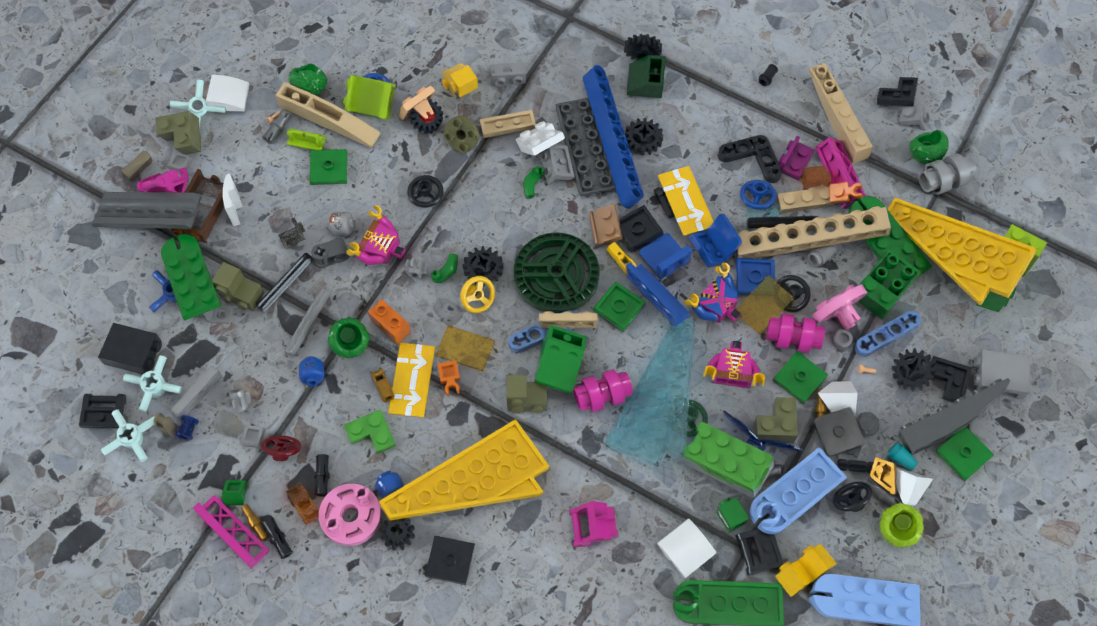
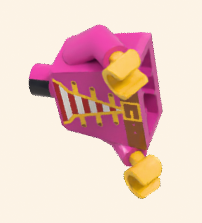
M373 206L377 214L370 210L369 216L372 218L376 217L377 221L373 220L359 245L355 242L349 244L354 251L348 249L346 253L349 256L355 254L356 258L367 265L388 264L392 256L402 259L406 249L399 246L400 240L397 230L385 215H381L382 210L380 206Z
M731 341L730 349L723 348L721 353L716 354L708 362L703 373V377L705 375L712 377V383L748 389L751 383L753 386H756V383H761L764 386L765 375L760 372L755 360L751 358L750 352L742 351V342Z

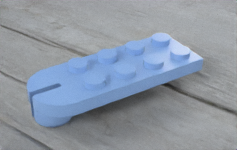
M819 447L754 499L749 510L750 518L755 524L768 513L770 517L761 521L757 528L767 534H778L840 485L847 477Z
M826 574L818 578L809 591V594L813 595L808 598L811 605L821 615L828 618L893 626H920V588L917 584ZM817 592H820V593H824V594L827 595V596H820V595H813V594H815V593H817Z

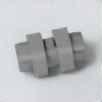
M956 153L945 157L943 161L936 160L926 164L925 171L919 173V183L925 192L932 191L934 194L939 195L950 191L952 187L959 188L967 185L970 182V177L976 175V166L970 156L963 157Z

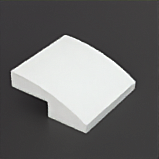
M212 75L206 98L207 106H225L226 111H245L250 86L249 82L229 76Z
M227 174L223 184V202L234 227L240 225L236 209L243 207L231 175Z
M690 519L685 520L657 543L666 558L674 564L683 578L689 576L717 553Z

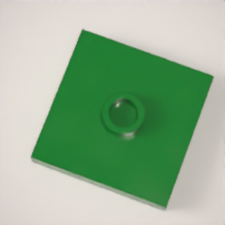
M347 149L311 150L310 185L347 184Z
M615 281L594 306L593 312L624 332L644 308L646 302Z
M796 351L776 374L773 381L802 404H805L827 378L828 374Z
M967 427L958 431L936 450V453L964 481L994 456Z

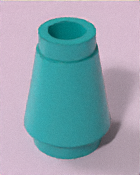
M897 442L887 452L890 460L909 471H912L918 465L916 459L903 444L900 445Z

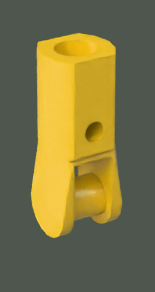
M616 242L607 247L606 251L626 275V265L631 262L637 267L635 262Z

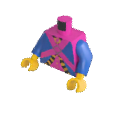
M722 263L723 271L719 266L715 268L716 273L722 276H718L699 296L697 294H689L692 301L690 299L685 300V305L692 306L693 311L702 320L720 323L727 316L733 322H736L742 315L735 308L739 300L738 293L732 277L728 273L730 270L729 265Z

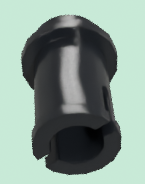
M770 64L765 72L760 74L758 81L762 86L772 83V78L778 72L777 66Z

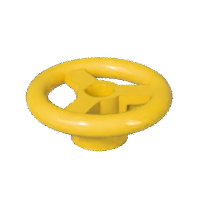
M475 276L467 280L460 293L463 307L471 313H482L489 309L495 299L493 283L483 276ZM483 283L489 288V299L484 297L482 291ZM471 301H481L484 305L474 308L468 303Z

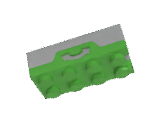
M701 421L696 429L697 436L689 447L685 446L681 453L683 463L755 499L774 467L773 456Z

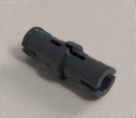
M326 454L316 456L314 495L318 497H325L328 494L330 473L328 472L329 455Z
M274 517L265 520L262 526L270 537V543L274 544L280 558L285 559L292 555L293 551L285 539L286 535L280 531Z

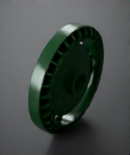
M559 232L539 235L526 243L515 259V287L522 299L539 311L562 313L568 310L574 311L586 304L598 287L600 276L598 259L591 247L574 235ZM542 249H545V250L541 251L540 253H538V254L532 259L531 263H527L528 260H529L535 253H537L538 251H540V250H542ZM577 253L585 260L590 274L586 285L581 291L579 289L584 282L585 269ZM559 271L560 274H553V272ZM525 280L530 281L531 286L538 294L531 290ZM557 295L564 297L561 300H553Z

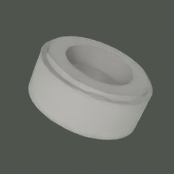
M843 329L836 331L832 338L833 345L840 350L849 348L853 341L851 333Z

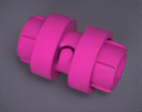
M782 313L780 318L770 317L766 339L776 341L775 347L788 349L789 344L797 345L796 351L809 353L811 348L821 349L825 327L815 325L816 320L803 317L801 322L794 321V315Z
M615 369L602 372V379L596 380L594 376L581 379L582 385L575 386L573 389L579 410L590 409L592 413L604 410V403L610 402L612 406L625 403V397L633 394L632 384L627 372L617 373Z

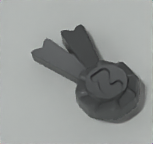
M863 412L857 416L856 421L864 439L867 436L876 434L879 430V419L873 413ZM862 446L851 449L849 455H854L858 458Z

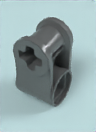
M335 238L329 242L316 245L311 251L314 264L318 268H325L344 262L350 257L346 253L348 249L343 238Z

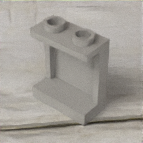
M982 350L978 356H975L974 367H976V374L974 375L973 385L976 386V390L981 387L984 389L990 387V384L1001 378L1003 381L1009 378L1010 383L1003 392L1014 393L1016 399H1024L1030 393V356Z

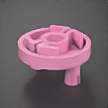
M853 284L849 285L845 291L828 301L824 300L820 303L812 317L816 320L817 324L823 323L832 317H837L844 330H849V328L856 325L854 322L861 319L852 305L862 299L868 292L862 284L856 287Z
M344 484L334 488L325 496L320 505L319 522L322 530L331 541L342 546H356L366 542L376 533L381 523L382 512L377 497L371 490L359 484ZM349 509L358 511V518L353 522H346L343 519L344 513Z

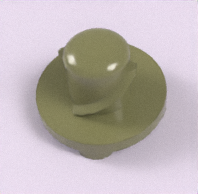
M456 116L449 120L445 126L444 140L453 149L465 153L477 145L479 132L477 126L469 118Z

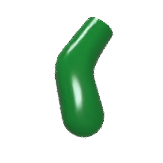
M541 166L533 168L523 180V189L527 199L534 198L535 183L544 173V169Z
M449 254L446 264L440 270H434L431 273L433 282L442 283L456 273L458 265L457 254Z

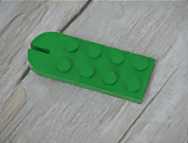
M864 196L853 203L848 214L855 210L866 211L872 207L879 206L882 208L885 206L875 197ZM887 209L891 226L889 235L863 240L879 260L889 250H892L920 270L919 276L931 269L932 265ZM869 220L864 221L866 225L873 224Z
M179 235L177 237L181 249L178 248L174 238H171L162 246L161 257L182 318L185 321L219 308L221 303L197 240L190 235Z
M688 580L678 585L673 594V600L691 601V604H681L679 601L673 602L675 615L681 621L688 624L784 626L783 588L780 583Z

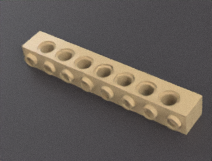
M876 206L866 211L855 210L844 215L837 213L827 218L816 217L811 221L799 220L789 225L778 224L772 228L761 227L750 232L747 230L740 231L738 235L742 239V244L737 249L738 258L757 259L889 235L891 226L886 207L880 208ZM869 220L873 224L866 225L864 221ZM852 224L854 227L846 228L844 225ZM832 227L835 230L833 232H829L826 230V228ZM812 230L816 232V234L809 235L807 234V232ZM795 234L797 235V237L791 239L788 237V235ZM776 237L778 241L771 242L769 239ZM752 241L760 242L758 245L751 244Z

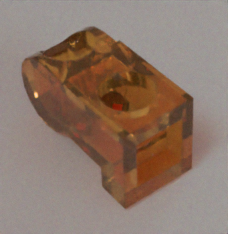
M301 482L286 491L305 525L319 517L317 506Z

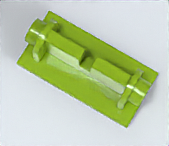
M295 128L288 129L287 136H289L287 145L310 150H322L327 136L320 133L315 134L295 130Z

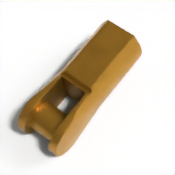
M379 367V370L375 372L370 371L382 401L386 403L393 400L395 395L382 367ZM381 377L384 378V379H382V380L376 381V379H378V378H381Z

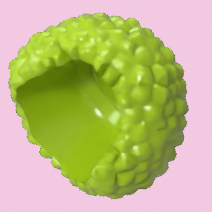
M898 503L882 512L883 515L880 517L879 527L882 536L887 542L898 548L909 547L918 543L924 530L923 518L919 510L913 508L912 505Z

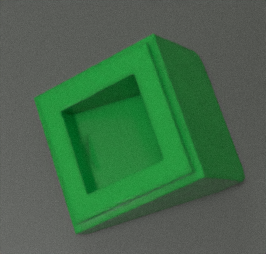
M226 480L222 491L224 505L244 504L246 480Z

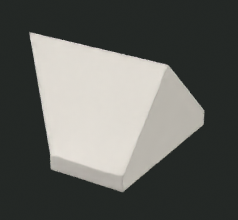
M851 381L831 382L818 393L831 413L851 407L854 416H856L857 391Z
M896 467V488L904 504L915 506L933 479Z

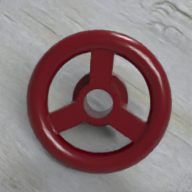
M272 436L262 441L261 449L264 453L271 455L275 461H286L289 459V456L295 455L301 450V443L290 436ZM273 443L275 447L270 449L267 445Z

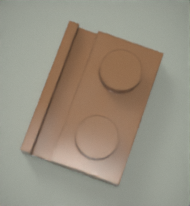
M615 204L589 212L594 241L597 247L623 239Z

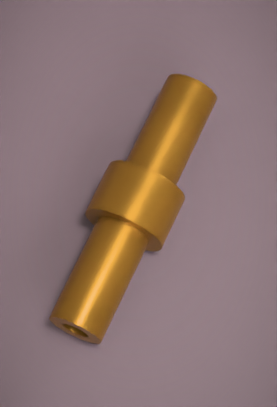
M819 394L818 402L815 405L817 418L827 414V406Z
M248 504L242 506L241 509L248 519L247 523L250 528L255 530L262 542L267 540L269 536L262 527L260 518L255 516Z

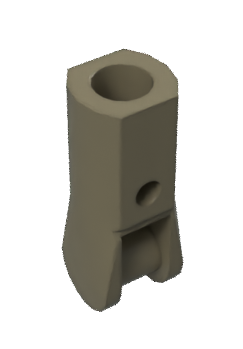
M142 151L121 170L122 175L127 180L132 181L139 173L152 164L153 160L150 153Z
M160 412L156 414L154 423L165 435L174 436L177 433L178 426L169 416L166 418Z

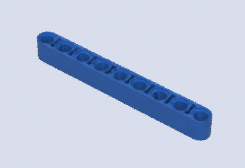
M594 65L583 76V82L619 200L625 208L630 209L644 197L606 73L601 66Z

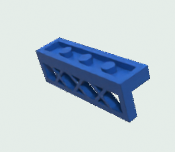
M630 262L626 265L627 278L674 327L690 317L689 311L643 264L635 267Z

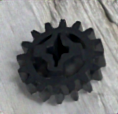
M634 34L633 38L628 37V40H625L624 53H626V56H631L632 60L635 58L639 60L647 55L661 56L662 43H660V39L656 40L655 36L649 37V34H640V36Z
M637 118L636 123L631 121L630 126L626 127L625 132L629 149L632 150L634 148V153L637 154L640 151L641 155H644V152L651 155V150L657 152L658 147L662 146L664 137L662 134L663 129L659 128V123L653 124V119L647 122L646 118L643 121Z
M484 246L481 247V250L475 247L474 253L469 251L468 257H464V264H462L464 276H468V280L475 276H483L491 282L492 280L498 281V275L502 276L501 269H504V265L501 263L502 256H498V251L492 253L491 247L485 250Z
M916 348L913 349L912 353L908 349L905 350V355L899 353L900 359L893 360L897 366H892V371L895 372L893 378H898L897 384L903 383L905 390L910 386L912 391L915 390V387H918L921 391L922 385L929 387L928 380L934 381L932 374L936 373V368H932L935 366V362L930 361L931 355L924 356V350L917 353ZM922 362L927 365V370L922 367ZM917 366V370L911 373L910 369H914ZM900 369L906 372L905 378L901 375Z

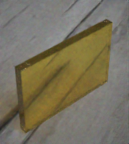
M768 275L736 309L742 313L740 317L760 335L768 326L770 317L776 318L793 301L794 297Z
M448 325L436 356L449 361L456 360L458 364L483 371L495 340Z

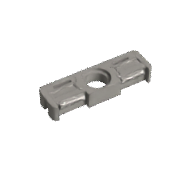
M210 366L171 408L170 412L173 416L183 421V418L194 406H197L207 395L209 389L219 378H222L220 371Z

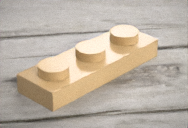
M532 110L480 119L483 138L534 129L536 125Z
M830 187L777 194L780 213L835 205L830 203Z
M550 311L539 313V328H549L550 324L560 328H597V313L589 311L583 313H573L570 311L563 313Z

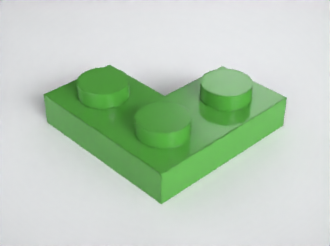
M381 409L344 425L351 444L371 437L378 454L396 446Z

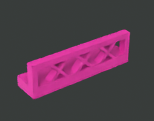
M829 137L815 147L831 184L848 182L851 187L855 183H860L842 141ZM863 188L857 189L855 192L862 193L863 197L866 196ZM850 197V202L840 203L842 208L847 209L859 199Z
M215 495L203 506L198 502L193 507L196 513L251 569L270 551ZM216 502L220 506L219 514L211 515L207 509ZM223 518H232L233 528H223ZM236 532H246V542H237ZM259 545L262 551L253 558L249 554V547Z

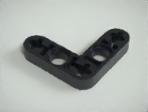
M757 135L720 146L718 151L720 161L726 163L755 155L765 180L769 183H777L780 180L782 170L768 138L764 135ZM746 146L748 151L742 152L738 147ZM769 156L771 161L764 162L762 157Z

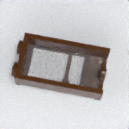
M200 169L196 170L185 193H196L202 197L192 228H171L174 235H190L198 243L199 241L207 243V239L224 208V183H221L216 175H212L209 179L203 176Z

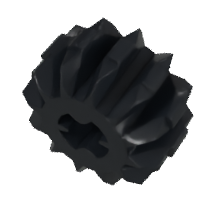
M404 518L392 520V522L384 521L386 527L380 528V531L384 533L380 538L382 541H385L386 547L392 545V550L396 551L398 546H400L401 550H404L403 544L406 543L409 546L412 544L409 539L415 538V534L412 533L415 527L410 525L411 521L409 518L406 520ZM397 530H401L402 534L395 536L394 532L397 533Z

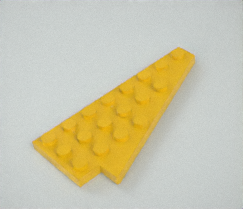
M894 198L887 208L910 239L979 305H982L990 291L1009 298L1036 253L1035 247L898 198Z
M515 419L379 501V505L389 520H397L538 497L543 495L544 491L534 478L547 471L550 466Z

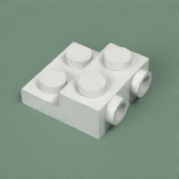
M543 121L536 124L535 128L531 131L526 130L522 132L520 137L516 139V142L521 152L535 156L565 139L563 132L554 129L553 124Z

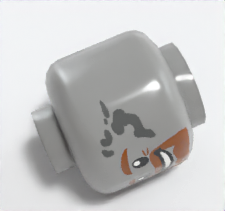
M334 212L327 219V228L334 236H348L356 228V220L349 212Z

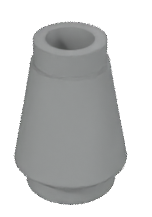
M829 245L811 250L808 255L809 262L814 267L823 266L837 252L836 247Z

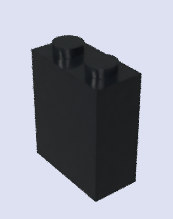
M113 323L98 358L104 365L144 374L153 368L154 359L157 352L161 350L162 341L156 333Z

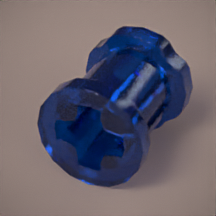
M182 415V422L179 430L175 432V436L191 441L193 439V430L199 421L193 417Z

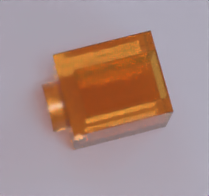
M825 165L803 169L801 175L803 189L828 187V184L831 182L830 172H827Z

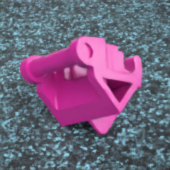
M185 167L179 169L181 176L174 169L163 174L158 173L139 181L137 188L140 192L184 193L187 181H189L188 173Z
M591 501L578 506V508L569 509V515L572 516L575 538L573 542L574 547L591 546L592 542L612 540V537H619L615 522V508L613 506L607 507V503ZM586 514L590 534L585 538L582 536L580 515Z

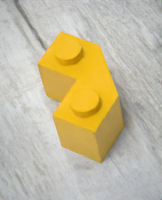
M459 63L442 72V84L446 90L449 89L452 95L457 93L459 97H462L478 89V79L469 65Z
M822 544L815 547L813 545L808 546L802 551L804 555L793 563L787 561L779 568L781 572L775 577L790 597L802 591L807 585L823 576L837 564Z

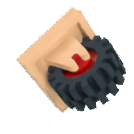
M423 87L417 91L415 97L405 99L402 102L403 105L400 107L401 110L398 115L402 121L410 116V123L414 125L413 128L419 129L418 132L420 133L424 131V134L436 131L443 120L442 107L437 106L438 103L436 101L432 102V97L435 93L433 87Z

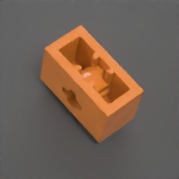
M381 299L368 311L370 321L395 344L398 345L411 333L409 323L384 300Z

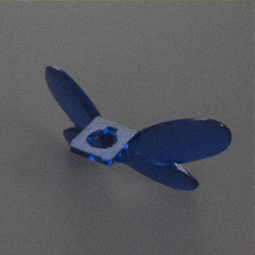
M723 410L724 415L749 437L746 443L752 446L756 445L762 451L765 450L766 446L789 451H804L803 448L785 442L758 439L744 423Z

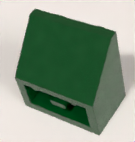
M647 55L630 63L627 95L662 98L666 57Z

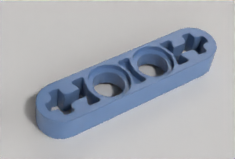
M538 323L517 332L509 338V347L513 352L520 353L542 343L548 329L539 328ZM563 328V329H566V330H569V331H570V330H572V329H574V328ZM534 331L539 332L541 335L536 340L530 337V334ZM525 335L529 343H526V340H524ZM518 340V342H521V346L515 344L514 341Z
M908 311L868 333L857 341L855 352L861 357H866L918 327L921 322L920 315L915 311ZM908 319L915 320L914 323L909 322L908 324H906V326L904 325V323H906ZM891 326H898L901 332L893 333ZM876 334H881V335H883L884 338H885V341H884V342H878V341L875 339V335H876ZM871 341V344L868 346L867 350L865 348H860L861 345L865 346L869 344V342Z

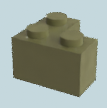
M186 111L155 117L156 135L166 141L174 140V149L186 155L201 152L199 118L196 115Z
M225 262L222 263L212 279L215 290L220 296L219 298L226 303L233 302L243 310L249 309L254 311L257 303L265 293L261 284L244 278L239 268Z
M506 375L508 411L516 414L523 413V411H531L532 413L547 411V386L535 382H527V375Z
M776 397L772 405L773 416H756L753 423L754 442L794 443L798 437L796 398Z

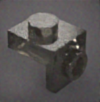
M295 217L291 219L294 228L278 235L284 249L294 247L299 242L305 240L303 233L306 231L301 221L297 223Z

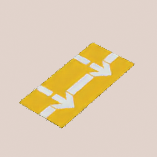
M690 166L658 175L683 236L708 229L714 221Z
M400 343L392 387L395 398L390 401L388 414L424 417L435 346Z

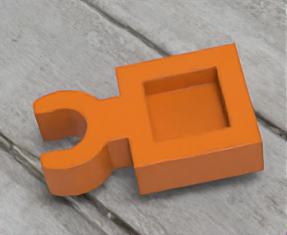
M848 182L830 184V203L850 202V197L856 199L863 198L862 193H855L857 189L863 188L862 184L855 183L851 187Z
M457 361L437 364L441 384H446V395L450 396L449 389L455 388L457 394H460V387L456 383V381H460Z

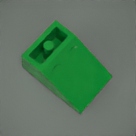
M889 250L859 284H862L868 293L857 302L883 320L921 271L892 250Z
M550 324L542 341L534 382L572 394L585 351L587 337Z

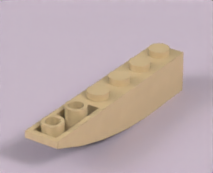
M826 63L809 68L824 111L838 139L842 141L851 163L868 159L873 146Z
M286 82L283 83L275 95L280 108L370 148L373 147L381 135L379 131L345 110Z

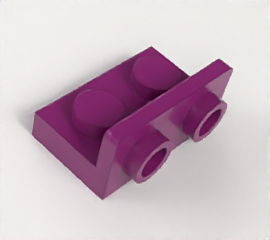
M796 136L794 141L790 140L786 148L788 152L786 155L782 154L779 164H781L780 168L783 174L799 181L815 149L800 143V137Z

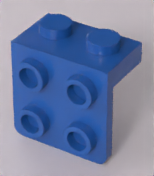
M719 214L706 231L694 233L689 238L708 268L726 263L742 244V239L725 214Z
M665 233L639 251V255L660 280L671 275L681 266L688 264L692 254V249L688 245L681 248L669 233Z

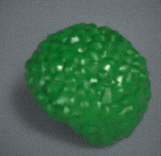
M310 63L299 68L295 67L289 72L288 80L291 85L313 95L320 94L326 87L327 77L325 73L314 64Z
M941 130L924 132L916 136L909 145L911 156L923 164L942 160L948 151V137Z
M347 317L341 318V320L336 321L332 325L327 343L330 344L329 347L339 357L349 359L357 357L364 352L368 346L370 336L364 324L355 318Z

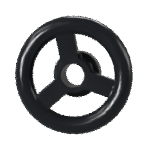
M430 175L416 177L410 182L407 189L409 200L414 205L422 208L436 205L442 199L444 193L442 183L436 177ZM431 182L437 185L438 195L432 192ZM417 184L418 190L413 193V188ZM421 196H428L433 200L429 202H420L416 198H419Z
M783 276L774 286V300L784 311H801L810 301V288L807 282L799 276ZM790 280L796 281L800 283L803 288H801V286H799L798 284H792L788 286L785 282ZM780 287L786 292V305L779 297ZM791 290L795 292V296L791 295ZM802 294H805L803 302L798 306L792 307L793 301L800 298Z
M864 482L846 484L835 493L833 504L840 511L858 512L870 501L873 494L872 488ZM855 488L852 492H849L847 495H842L846 491ZM863 489L866 490V495L864 498L861 497V491Z

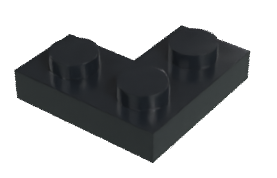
M900 77L898 88H879L877 105L914 106L918 78Z
M933 356L931 361L935 362V366L932 368H936V373L932 375L936 379L946 381L942 399L955 403L954 401L966 394L972 368Z

